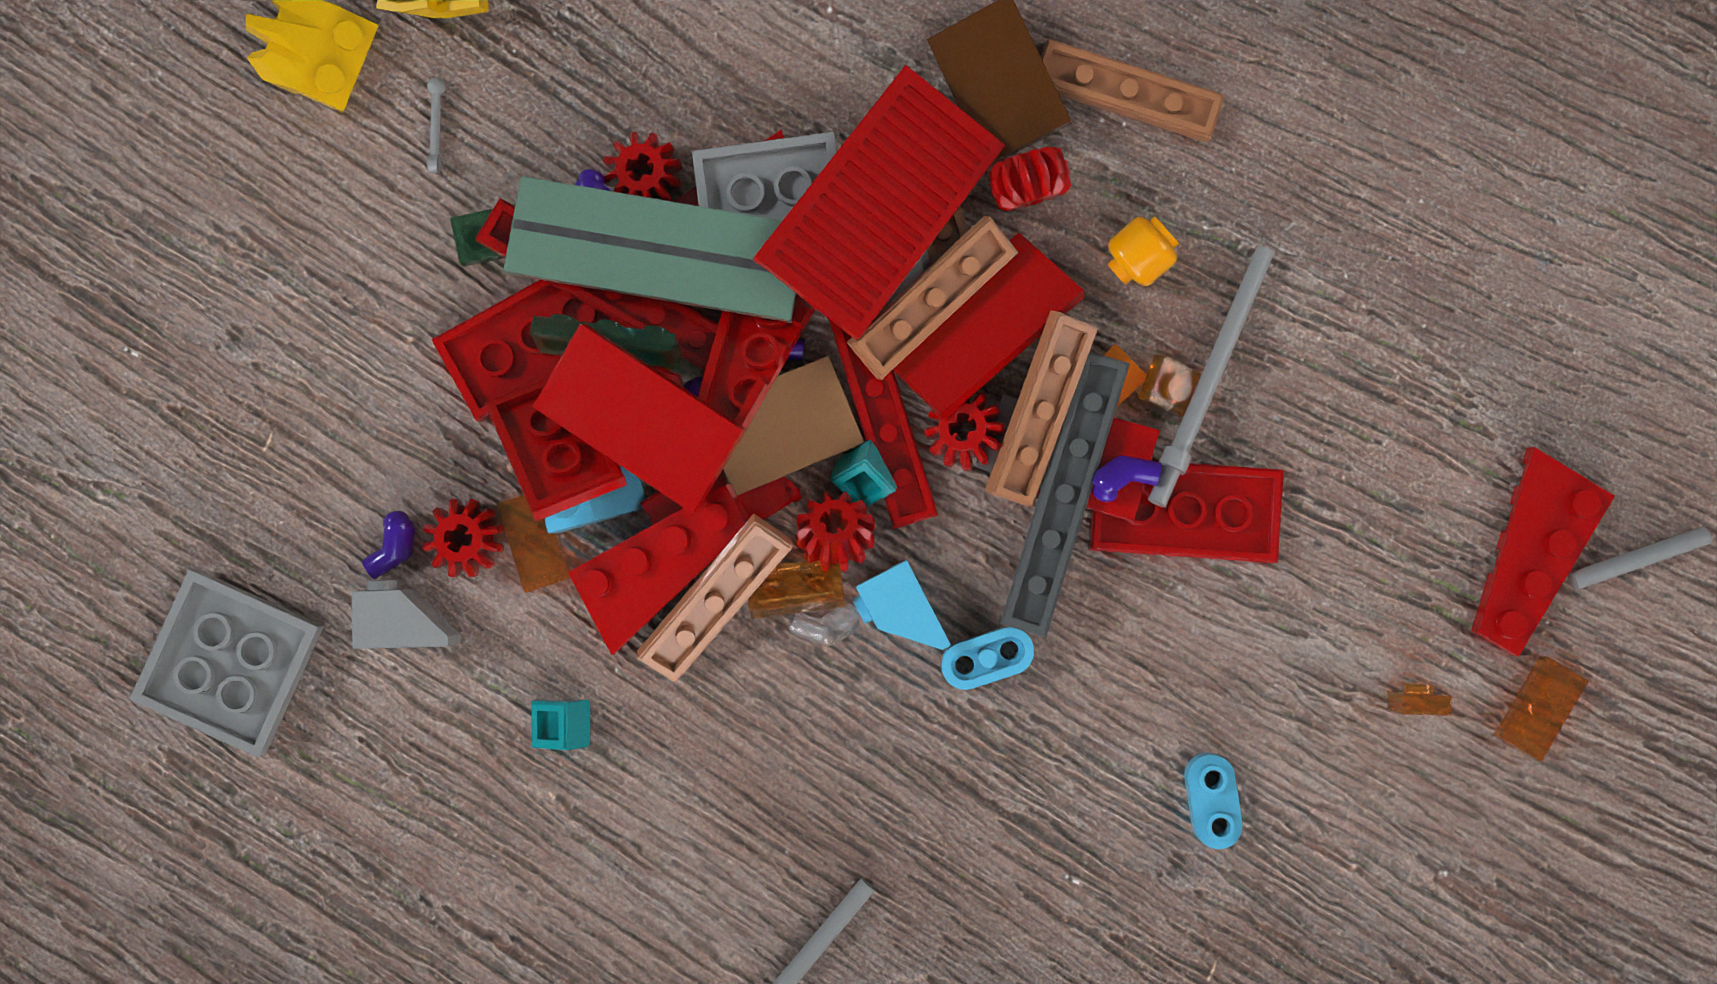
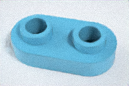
M1010 626L1001 627L949 646L941 658V671L947 682L953 687L962 690L973 689L1026 670L1033 660L1034 646L1032 640L1024 631ZM1012 641L1016 644L1017 652L1014 657H1002L1000 648L1004 642ZM961 656H968L973 661L972 669L967 673H960L956 670L955 663Z
M1204 752L1197 754L1188 762L1184 772L1192 829L1196 837L1206 846L1213 849H1225L1237 842L1243 827L1235 772L1226 759L1215 753ZM1215 770L1219 774L1217 784L1210 787L1206 786L1204 782L1205 775L1209 771ZM1217 818H1224L1226 820V827L1221 833H1213L1212 823Z

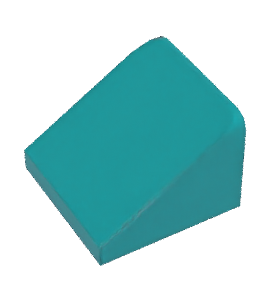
M871 440L866 441L838 458L830 478L842 493L846 491L850 495L852 503L863 500L866 507L895 492L897 488L877 447Z
M582 699L531 701L532 748L572 750L588 747L590 745V702Z

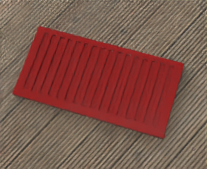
M905 65L753 257V260L858 341L1005 147V144L920 77L909 66Z

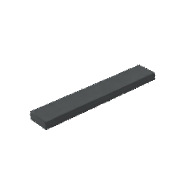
M1092 352L1088 354L1052 452L1000 624L1045 638L1047 636L1091 493L1092 479L1099 467L1130 363Z

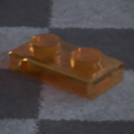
M524 495L496 503L524 593L571 579L568 574L570 568L559 533H548L544 519L535 522Z
M820 560L811 564L807 561L777 565L748 598L751 619L846 607L842 572L839 564H833L826 573L821 569Z
M1540 655L1493 736L1531 759L1542 762L1589 681L1550 657Z

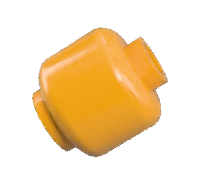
M1137 216L1108 242L1109 252L1114 258L1107 265L1125 285L1133 279L1141 286H1149L1176 263L1178 256L1174 248L1179 245V242L1155 216L1150 220L1143 216Z

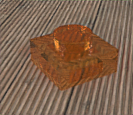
M1154 355L1138 399L1171 415L1184 417L1201 373L1167 356Z
M1404 683V691L1387 690V709L1407 715L1451 716V696L1434 692V684Z

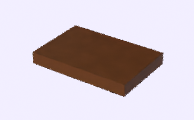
M997 0L926 39L958 107L1005 144V147L990 166L1072 124L1014 0Z

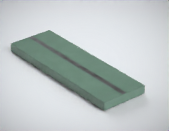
M524 176L520 178L503 269L507 274L790 323L796 293L753 260V257L782 220Z

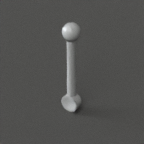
M433 77L427 83L428 91L431 93L430 155L427 158V168L430 174H440L441 95L445 92L446 85L441 78Z

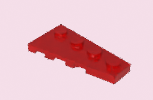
M796 294L791 323L722 311L698 397L747 429L816 308Z
M1536 447L1526 448L1522 461L1525 467L1520 484L1515 486L1510 505H1513L1506 530L1501 531L1496 549L1499 550L1493 573L1488 574L1471 629L1473 633L1509 655L1517 657L1520 656L1615 495Z
M731 483L725 484L709 493L697 512L691 513L682 508L568 572L611 655L618 653L630 642L629 640L643 627L647 626L667 604L680 595L701 572L710 566L750 519Z

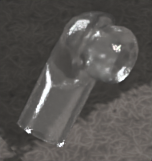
M846 603L840 604L835 610L820 619L797 611L789 633L824 646H833L856 631L859 626V613L853 605Z

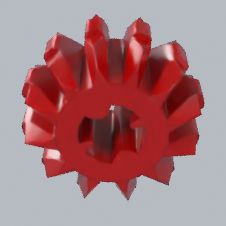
M637 132L630 133L631 145L625 147L619 140L614 141L613 146L619 156L604 157L603 163L605 166L613 170L603 176L604 184L615 187L612 192L653 199L660 197L661 200L672 202V198L666 191V188H681V180L672 174L683 169L680 159L671 158L675 151L673 145L667 142L659 146V138L656 133L652 132L646 137L644 144H642ZM645 164H648L652 171L651 176L643 175L641 180L638 181L633 173L634 170L642 171Z
M1046 146L1041 149L1019 153L1016 156L1005 158L1004 161L995 163L989 171L991 181L989 185L998 208L1004 211H1014L1041 204L1064 195L1072 186L1069 177L1071 172L1067 159H1064L1062 150L1057 147Z
M979 393L976 395L971 404L970 398H968L944 420L933 409L929 411L928 416L939 425L925 428L924 434L927 438L938 439L931 445L929 450L934 456L946 452L943 464L946 467L952 468L960 457L962 469L964 471H971L973 466L972 457L977 456L983 466H987L990 460L984 450L988 447L995 452H999L1002 444L991 436L1005 433L1006 426L1004 423L993 422L1001 414L997 405L984 409L987 402V397L984 394ZM964 421H969L972 427L976 428V431L968 432V440L962 441L955 431L962 429Z
M825 491L823 503L821 504L808 499L806 504L807 513L798 514L796 519L799 531L795 535L797 547L804 550L805 560L809 564L820 560L821 569L825 573L833 564H839V568L846 573L849 560L863 565L865 560L864 550H872L875 545V536L872 534L875 530V520L872 514H867L866 504L863 503V500L851 503L850 495L846 491L838 500H832V496Z
M451 499L448 505L449 512L440 507H436L432 511L439 524H424L423 531L428 534H434V541L424 543L422 548L424 551H438V554L431 562L434 568H441L448 563L447 573L449 577H458L462 570H464L465 574L471 578L478 576L479 564L486 569H491L495 566L494 559L488 551H504L505 546L503 544L493 542V535L502 534L505 532L503 525L489 526V523L496 515V511L493 508H487L480 513L479 500L469 499L464 507L460 499ZM468 528L469 530L465 534L472 535V542L470 545H462L460 548L459 546L462 544V541H456V534L458 531H466Z

